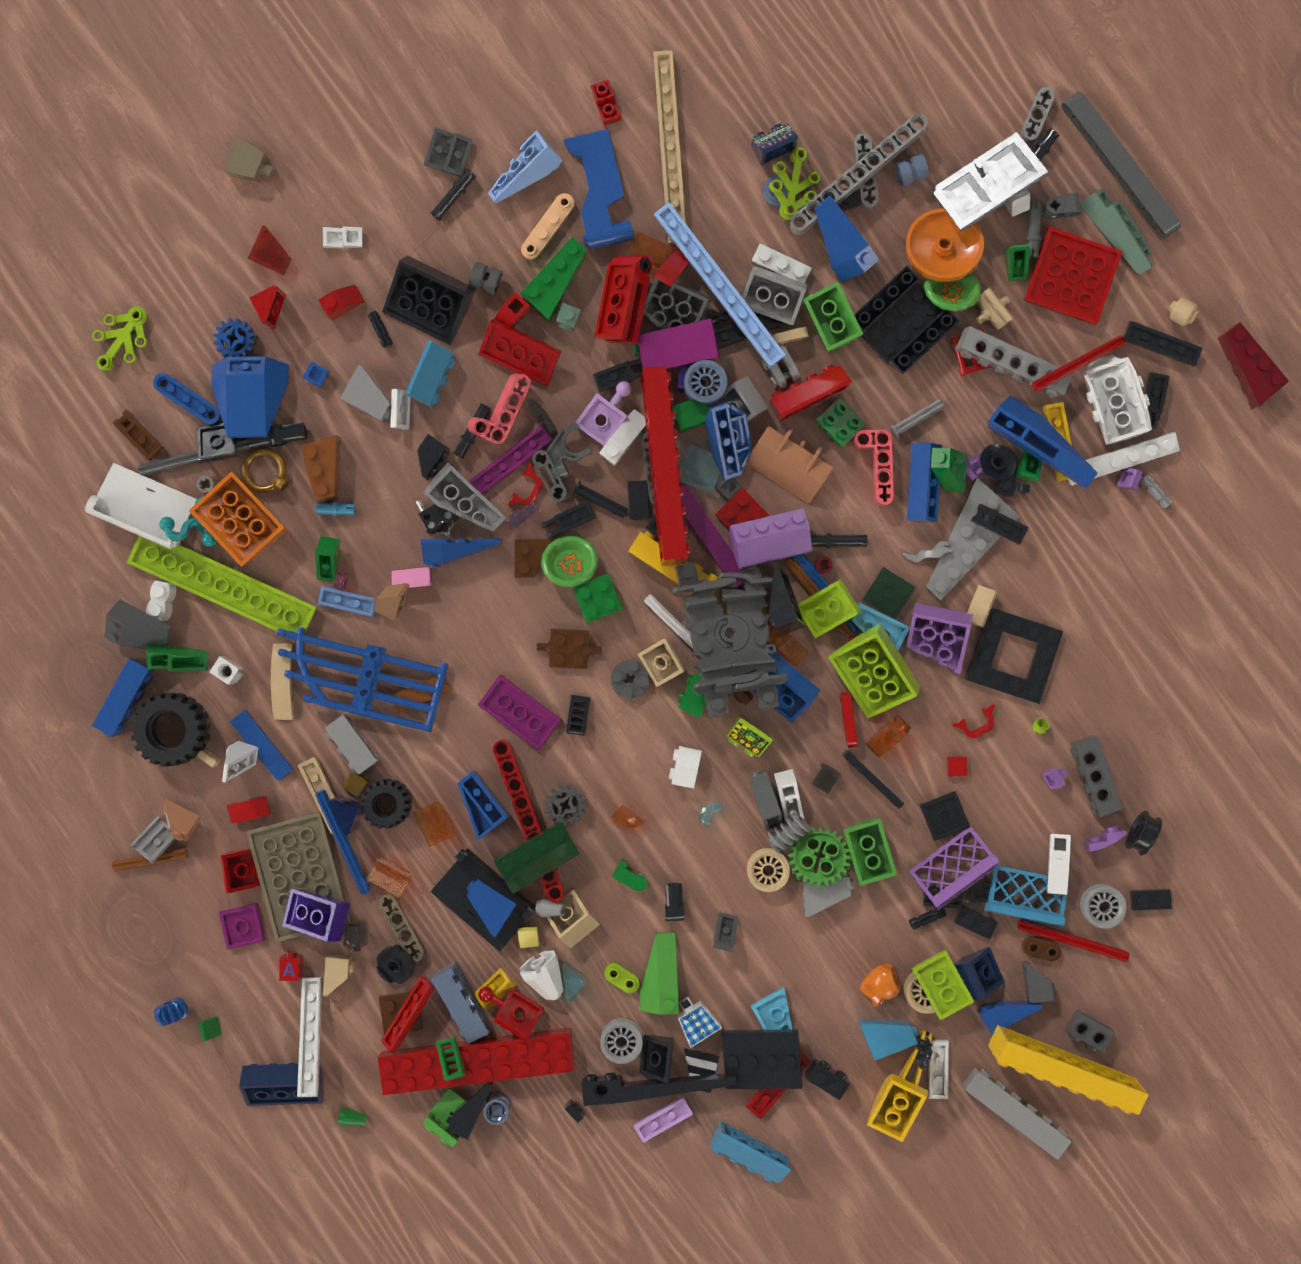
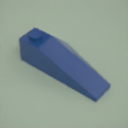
M828 196L814 208L820 231H822L825 240L824 245L829 254L830 266L841 282L866 272L879 261L870 245L831 196Z
M420 539L424 564H429V568H441V564H447L501 545L502 540L473 539L470 541L469 539H456L450 541L447 539Z

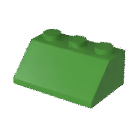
M839 282L803 299L829 354L863 335Z
M874 817L843 829L859 886L897 875L880 818Z

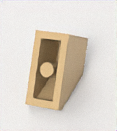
M329 954L326 957L323 996L329 995L351 973H354L355 962L352 961V955Z

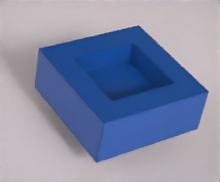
M312 361L302 378L321 388L330 371Z

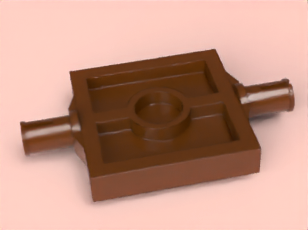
M551 628L549 643H537V651H548L549 667L587 669L590 654L602 655V651H600L602 646H591L589 641L590 630Z

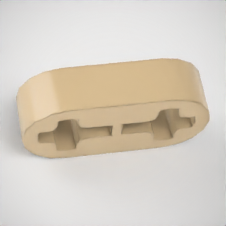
M801 327L774 334L772 337L778 345L806 339L809 337L807 327Z

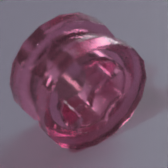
M337 572L333 588L337 589L339 587L344 591L348 574L344 573V575H341L340 572Z

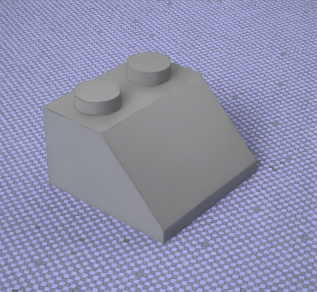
M748 376L734 382L725 390L722 398L713 404V406L728 402L746 413L748 423L768 409V406Z

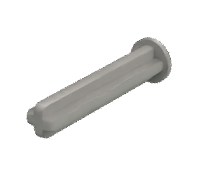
M938 399L894 426L892 424L889 425L892 434L898 439L899 434L942 410L944 404Z

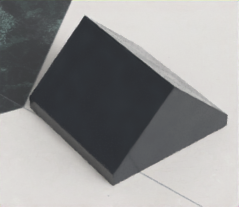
M644 1035L640 1064L641 1074L664 1083H669L673 1053L672 1037Z

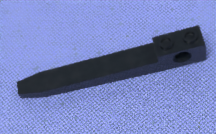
M614 1072L606 1073L605 1076L589 1074L583 1078L581 1083L584 1106L624 1103L716 1089L737 1084L736 1073L675 1077L670 1078L669 1083L656 1079L622 1082L621 1074L616 1075ZM604 1085L607 1091L601 1092L597 1086Z

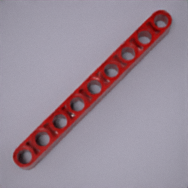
M502 739L493 745V753L524 837L528 840L532 834H538L543 829L512 745L508 740ZM500 743L507 746V752L504 754L500 753L497 749ZM507 761L512 762L514 765L513 771L505 770L504 763ZM516 779L520 782L521 786L519 789L511 787L512 780ZM518 798H525L527 806L520 807L517 803ZM528 815L533 817L534 824L527 825L524 822V817ZM555 868L552 870L554 873L553 878L540 877L546 896L551 902H559L565 892L559 872ZM558 888L561 894L555 897L551 894L550 890Z

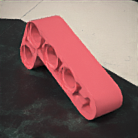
M512 374L504 387L490 420L474 417L468 422V430L488 442L502 444L506 440L530 388L531 382L529 377L524 374ZM513 395L514 402L510 405L508 400ZM502 413L506 414V419L504 422H502L500 418ZM478 422H481L482 428L480 431L476 430V425ZM497 430L498 437L494 440L492 435Z
M862 430L853 438V444L860 450L872 449L874 501L879 506H886L892 502L894 497L892 436L887 430ZM860 435H863L867 438L866 445H862L858 442V437ZM878 435H884L886 437V444H880L878 442ZM879 454L886 455V463L883 464L879 462ZM880 473L887 475L888 480L886 483H882L879 480ZM888 486V488L884 489V495L888 496V498L883 502V499L879 497L883 494V488L879 489V487Z

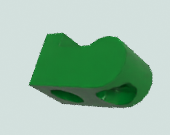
M621 858L612 874V878L635 891L645 890L648 883L646 875L636 873L627 868L628 861Z

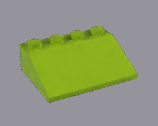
M881 623L864 631L828 656V659L868 719L918 696L920 684Z

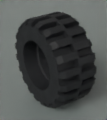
M164 693L145 700V704H141L137 708L139 712L134 713L132 717L135 723L130 725V730H134L131 740L137 743L134 746L136 751H141V757L145 760L150 759V763L154 765L160 764L162 767L184 764L196 758L199 752L206 747L205 741L209 740L210 734H207V729H210V723L207 724L206 719L209 717L207 712H202L204 707L200 703L196 704V699L187 697L186 694ZM167 711L177 713L185 723V738L177 747L165 746L160 742L156 734L157 720L162 713Z

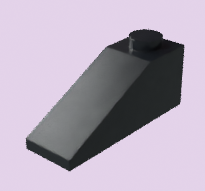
M487 1082L456 1108L455 1113L450 1112L446 1121L449 1123L448 1131L468 1140L494 1082Z

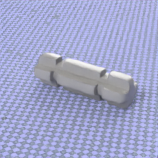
M1146 475L1141 480L1142 485L1148 487L1147 490L1156 501H1160L1159 504L1162 508L1165 509L1170 506L1172 500L1165 496L1166 493L1156 482H1153L1154 479L1150 475Z

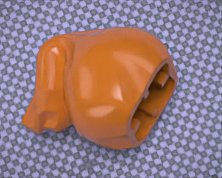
M883 963L873 968L860 985L861 992L871 999L874 1007H880L885 1001L884 999L889 1000L897 996L901 988L896 970L889 963Z

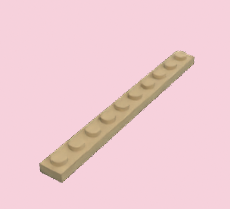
M672 50L653 52L665 205L670 202L686 223ZM667 234L668 245L675 244Z

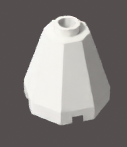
M554 950L543 951L539 953L540 958L535 960V956H533L520 967V975L546 1000L554 1001L560 998L563 992L558 957Z

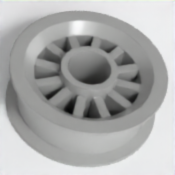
M1096 884L1089 887L1083 893L1080 900V909L1088 922L1098 928L1108 929L1118 925L1123 920L1126 914V901L1117 889L1106 884ZM1106 902V909L1100 911V904Z
M617 1018L610 1021L604 1027L600 1046L608 1060L617 1064H626L636 1059L641 1052L643 1036L635 1022L626 1018ZM619 1037H624L627 1042L620 1045L616 1040Z

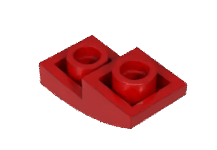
M609 80L591 85L603 126L622 120Z
M266 796L254 797L246 801L226 805L231 823L248 821L271 814Z

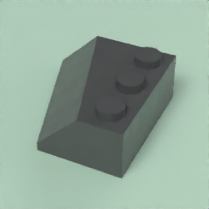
M655 277L645 301L643 313L662 330L703 321L713 298L677 281L670 287Z

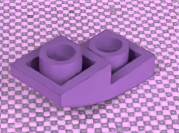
M1119 826L1107 827V830L1101 831L1103 839L1100 836L1090 837L1089 841H1084V847L1091 852L1110 846L1125 836L1126 830L1119 828Z

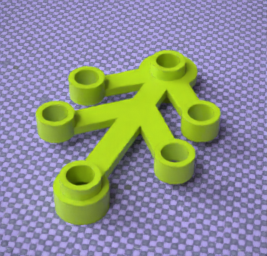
M797 147L790 153V160L794 163L791 180L785 172V163L778 161L773 165V171L778 174L780 180L776 179L769 185L770 190L781 204L780 216L788 221L798 212L799 208L811 201L808 194L812 196V199L817 196L814 191L810 190L804 194L802 199L795 202L796 194L820 181V175L817 172H812L808 175L807 179L798 184L802 162L807 158V152L802 147ZM774 183L778 185V189L774 187ZM783 185L788 192L787 198L781 190Z
M134 306L128 311V314L117 316L107 314L104 316V323L110 327L115 326L116 323L127 322V324L121 329L104 332L95 330L92 337L97 342L116 338L107 353L97 359L99 369L106 372L113 369V358L123 343L126 351L124 354L125 362L129 364L136 363L137 356L134 354L131 332L134 328L137 333L135 345L139 348H146L148 345L143 327L147 320V313L142 307ZM138 312L139 317L135 319L134 314ZM112 317L113 321L109 324L108 319ZM98 333L102 334L100 339H97ZM143 339L144 344L139 345V340ZM129 355H133V359L131 361H128ZM106 359V365L102 366V360Z

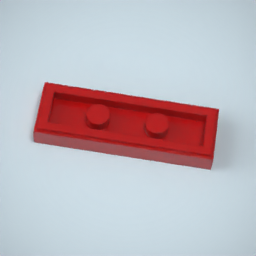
M678 247L655 274L657 279L670 287L690 264Z

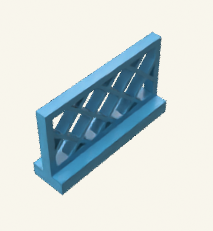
M998 866L992 870L988 903H985L984 911L1065 926L1066 918H1064L1067 895L1052 894L1053 898L1045 902L1040 893L1047 889V875ZM998 870L1004 871L1009 877L1002 884L997 879ZM1019 874L1023 875L1027 880L1021 887L1014 880ZM1037 878H1041L1046 885L1039 891L1032 883ZM1009 881L1017 889L1010 895H1008L1003 887ZM1030 885L1035 894L1027 899L1022 889ZM998 889H1001L1004 895H1006V898L1002 901L994 900V894ZM1019 892L1024 902L1015 905L1011 897ZM1036 896H1038L1043 904L1037 909L1033 908L1029 902ZM1055 899L1059 904L1058 913L1052 912L1048 906Z

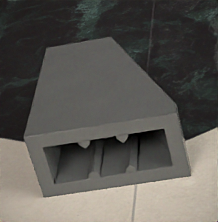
M767 772L754 773L749 778V782L766 831L774 829V827H780V823L784 822Z

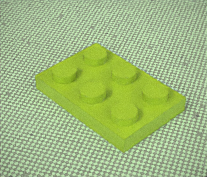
M841 579L798 603L802 618L815 638L861 612Z
M946 950L911 968L940 1021L974 1002Z

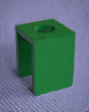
M692 399L672 406L680 433L705 425V419L709 411L707 403Z

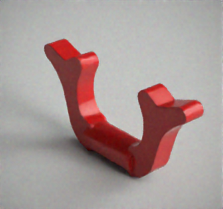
M528 463L527 471L523 473L524 477H530L535 481V486L530 496L522 499L516 493H513V499L508 503V506L511 507L515 504L531 505L536 501L543 483L533 472L531 463Z
M995 704L981 709L987 717V723L984 726L970 731L966 726L965 719H961L959 723H952L951 726L961 729L970 738H977L993 729L992 713Z

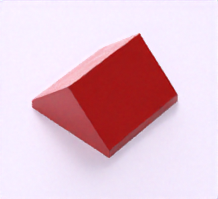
M273 285L249 297L261 322L271 330H275L286 294L279 287Z
M251 849L229 851L220 855L226 894L261 886Z

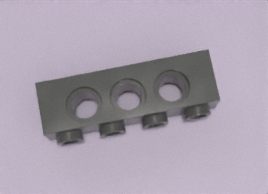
M1091 735L1071 742L1072 748H1070V752L1079 765L1076 767L1077 772L1084 779L1085 784H1083L1086 795L1090 796L1091 802L1089 805L1093 814L1096 813L1097 816L1103 817L1123 810L1098 737ZM1088 753L1092 755L1090 763L1085 762V756ZM1097 771L1099 777L1093 782L1091 775ZM1104 790L1105 796L1099 800L1098 792Z

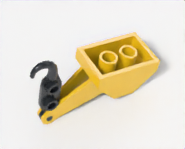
M922 1030L917 1041L918 1044L915 1045L899 1077L891 1074L884 1080L867 1121L868 1126L901 1142L904 1141L928 1094V1090L918 1086L922 1070L927 1068L932 1056V1043H930L932 1033L926 1030ZM916 1057L918 1061L911 1082L904 1079Z

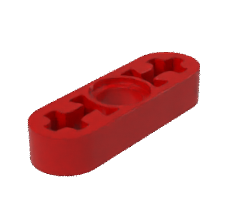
M850 692L840 693L847 748L858 747Z

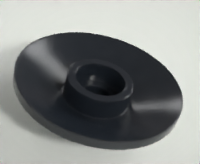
M1001 444L987 446L980 455V465L983 472L993 480H1007L1016 470V460L1013 453Z

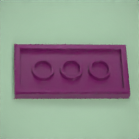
M712 319L650 332L638 337L643 368L666 366L667 370L694 364L701 360L719 358Z
M501 674L478 704L479 707L538 750L541 749L562 720Z

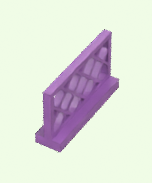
M970 826L909 872L937 910H939L997 868L1000 862ZM970 832L975 838L974 846L963 844L964 837ZM951 846L960 847L959 857L948 856V848ZM962 847L974 849L972 859L961 857ZM976 849L985 850L989 856L984 860H976ZM936 857L944 858L943 868L932 867L933 859ZM947 859L958 860L957 870L946 869ZM961 861L972 862L971 869L968 872L959 871ZM921 868L929 869L928 880L919 879L916 872ZM932 870L943 871L941 882L930 880ZM945 872L956 873V879L953 883L944 882ZM930 883L941 885L940 892L935 896H932L929 892Z

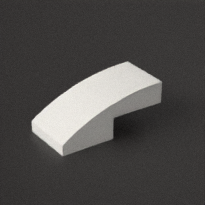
M323 227V248L362 247V227Z

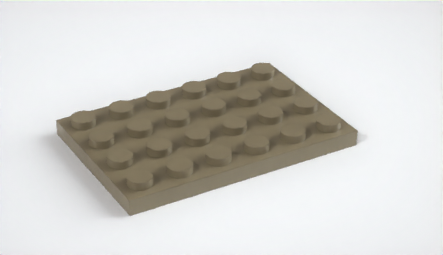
M320 811L246 831L276 942L306 935L282 926L291 888L346 902L327 829ZM349 912L345 924L351 922Z

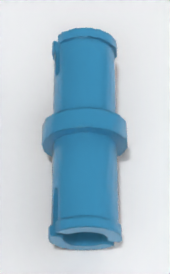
M316 502L315 504L317 507L315 508L316 515H333V517H338V515L355 516V504H338V502Z

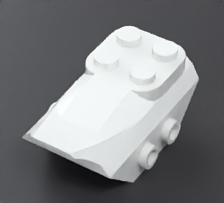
M1108 355L1090 363L1088 369L1082 372L1089 391L1086 393L1089 404H1093L1095 410L1092 411L1095 422H1099L1106 445L1122 442L1151 431L1152 427L1147 407L1150 405L1147 394H1143L1141 388L1144 387L1141 376H1137L1129 358L1120 359L1114 355Z

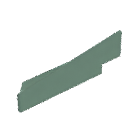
M1102 188L1080 203L1083 211L1117 250L1123 251L1122 256L1139 275L1153 267V264L1148 259V256L1151 255V249L1120 200L1112 204L1105 189Z

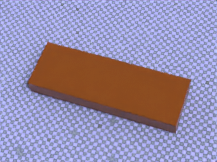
M437 677L422 683L435 686ZM446 677L441 695L451 692ZM408 688L392 696L424 703L432 699L433 693ZM394 704L397 713L409 709V707Z

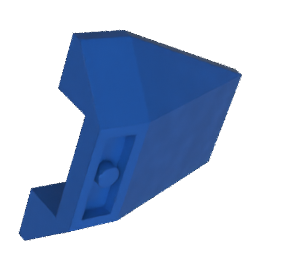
M226 357L212 365L211 384L228 438L268 436L289 384V364L268 357Z

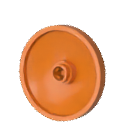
M944 208L934 209L922 214L911 225L906 238V255L912 267L922 276L939 282L955 281L967 276L977 267L984 250V238L977 223L960 232Z

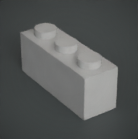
M343 714L325 727L327 738L331 742L334 741L336 743L338 753L349 761L348 766L352 772H357L359 775L380 760L347 714Z

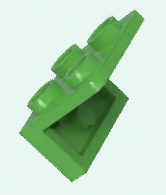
M449 1088L428 1113L423 1124L430 1133L437 1134L442 1143L454 1147L460 1136L447 1130L449 1123L446 1121L450 1112L455 1113L456 1108L466 1099L452 1088Z

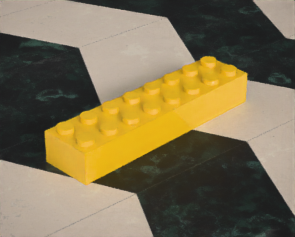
M997 1025L988 1044L999 1065L1006 1068L1008 1066L1013 1067L1021 1074L1029 1073L1040 1081H1050L1052 1085L1059 1088L1061 1086L1066 1087L1074 1094H1084L1090 1100H1100L1109 1107L1113 1108L1116 1106L1127 1114L1134 1113L1139 1115L1149 1096L1136 1077Z

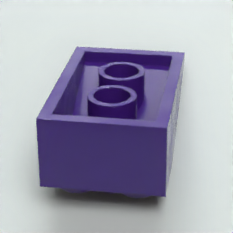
M291 888L282 926L326 942L341 941L350 903Z

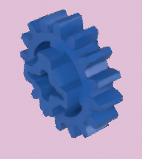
M228 318V324L222 321L223 327H216L219 333L213 334L217 338L213 343L219 346L216 350L219 353L222 352V356L225 358L228 355L229 357H241V355L248 357L247 352L254 351L251 345H256V342L252 341L256 337L254 333H251L253 328L251 326L247 327L248 323L245 321L241 323L239 318H236L235 322ZM241 329L245 331L246 337L242 335L243 331ZM238 337V340L232 342V338ZM223 341L228 344V350L225 348Z

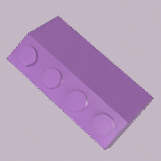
M804 508L731 525L727 534L739 569L812 551L810 525Z

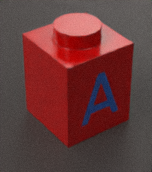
M296 951L285 952L279 958V981H299L303 977V954H297Z

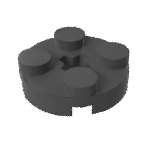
M634 660L620 662L615 666L611 674L613 689L617 694L625 698L640 696L644 693L649 683V674L645 666ZM626 674L635 676L633 684L625 682L627 679Z

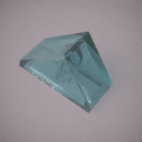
M563 962L562 970L566 1004H571L586 985L588 978L568 962Z

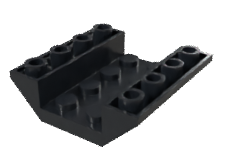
M908 265L854 314L863 332L861 337L886 364L902 375L960 322L951 311L943 310L930 301L926 296L924 288L918 283L920 278Z

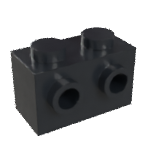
M814 1058L805 1073L807 1081L838 1100H841L850 1085L844 1072L834 1070L824 1060L819 1061Z

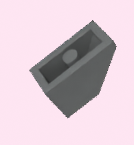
M1022 961L1026 999L1030 1003L1054 1001L1053 995L1056 994L1054 983L1027 961Z

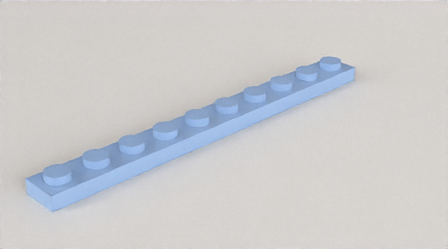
M670 202L655 212L654 217L769 368L783 359L786 354Z

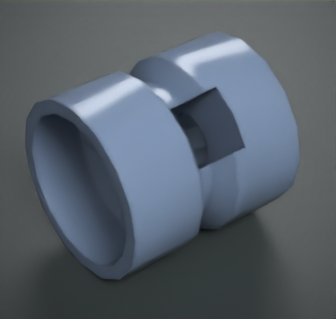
M922 154L910 157L909 161L904 159L895 163V173L901 187L913 184L914 180L921 181L929 177L928 166Z
M498 1092L488 1098L484 1107V1117L487 1122L492 1125H499L506 1121L511 1109V1102L508 1096Z

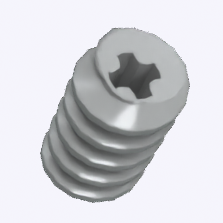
M792 813L793 820L786 818L787 825L781 822V830L774 827L776 834H773L771 831L768 832L770 844L777 853L781 854L782 849L786 850L788 845L794 844V840L798 841L800 836H805L806 831H811L810 826L801 816Z

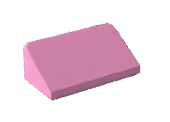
M423 567L392 571V585L407 583L409 588L432 586L430 568Z

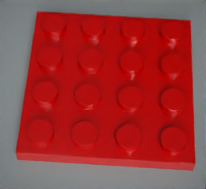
M1049 227L1023 301L1097 325L1123 251Z

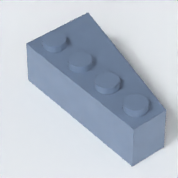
M457 961L437 970L432 976L431 981L450 1011L453 1021L457 1023L463 1040L466 1039L469 1044L489 1034L491 1028Z

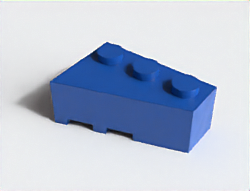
M473 770L457 783L475 830L477 841L509 817L510 813L476 770Z

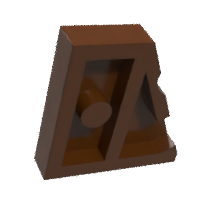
M515 539V578L535 577L542 561V554L547 546L552 543V539Z

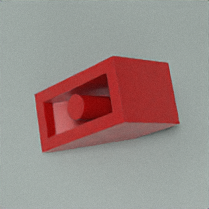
M356 285L336 289L318 299L325 313L332 321L365 302Z

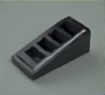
M571 695L566 728L567 734L585 736L590 697ZM574 702H585V706L574 705ZM573 709L584 710V714L574 713ZM572 717L583 718V721L572 720ZM571 724L581 725L582 729L571 728Z

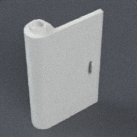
M113 463L97 496L92 495L89 498L85 512L168 549L178 547L180 541L170 540L160 528L159 521L163 517H171L175 522V527L172 531L175 534H179L182 524L191 515L189 510L195 505L197 499Z

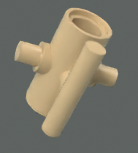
M989 287L980 295L976 302L977 306L981 309V315L976 318L977 322L982 324L984 321H990L997 331L1013 319L1012 315L1005 308V305L1010 302L1009 298L1004 296L1002 299H998Z

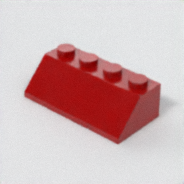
M830 365L823 369L824 373L818 376L814 373L806 378V382L800 384L798 381L790 385L789 390L785 392L780 390L772 394L769 403L778 421L781 422L847 389L852 383L851 379L840 365L836 367Z

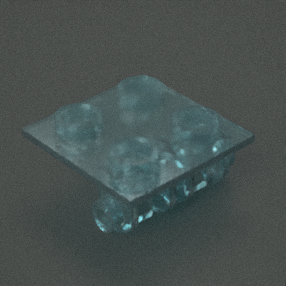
M688 445L681 465L682 477L680 482L712 493L720 472L712 454L707 450Z

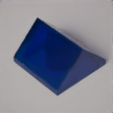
M341 795L329 800L345 835L355 831L362 815L361 810L363 806H361V802Z

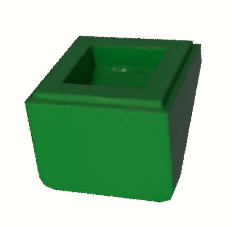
M218 1016L205 1018L199 1023L203 1042L220 1036L222 1033Z

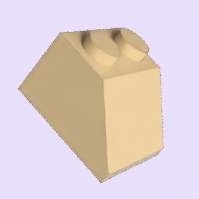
M574 889L557 902L565 905V914L563 916L547 917L558 938L570 948L600 925L592 910Z

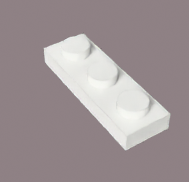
M759 244L751 261L766 270L801 283H805L811 271V267L762 244Z

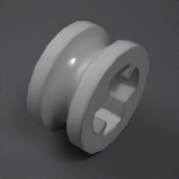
M201 476L196 483L198 490L203 493H208L216 486L214 479L209 476ZM207 480H209V484H211L210 488L206 487L204 490L202 488L204 487V485L201 484L203 481L206 482Z

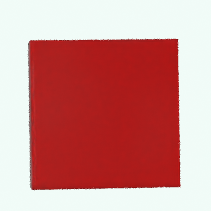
M947 757V776H968L967 757Z

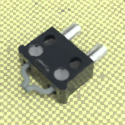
M421 499L419 502L416 501L421 511L418 514L429 535L444 534L448 536L451 534L450 530L454 527V523L459 520L456 514L448 510L443 511V508L438 507L436 504L426 508ZM449 525H451V526L448 528L447 532H440V533H439V531H441L442 529H444V528L448 527Z

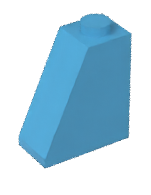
M858 1020L875 1061L918 1044L916 1040L919 1037L915 1026L911 1027L908 1021Z

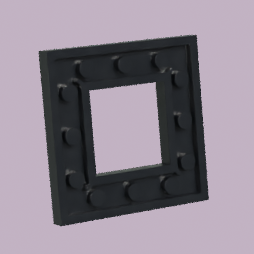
M991 608L985 625L981 630L965 680L1040 704L1063 631ZM1002 632L1037 643L1026 679L991 668Z

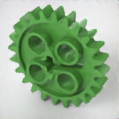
M812 827L811 833L806 831L805 836H800L799 841L794 840L793 845L795 847L789 848L792 853L788 854V859L792 860L789 862V867H794L792 874L798 873L796 876L797 880L803 878V885L810 882V888L817 884V888L820 889L821 884H824L825 888L828 889V883L836 886L835 880L837 879L841 882V875H847L845 869H850V864L847 862L851 861V856H847L850 854L849 849H845L848 846L847 842L841 843L843 836L836 837L837 831L830 834L829 828L823 832L822 827H819L818 832H816ZM812 843L818 845L816 849H810L808 846ZM822 843H826L823 849V858L820 859L817 873H814L817 864V858L820 855ZM835 849L837 853L830 855L827 853V850ZM810 861L813 864L810 867H805L803 862ZM828 866L831 868V871L826 873L821 869Z

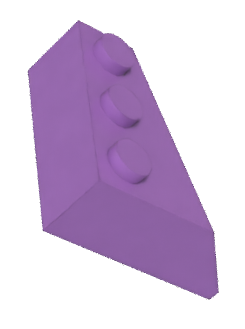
M916 603L906 647L925 657H931L938 661V664L944 667L948 666L960 675L973 614Z

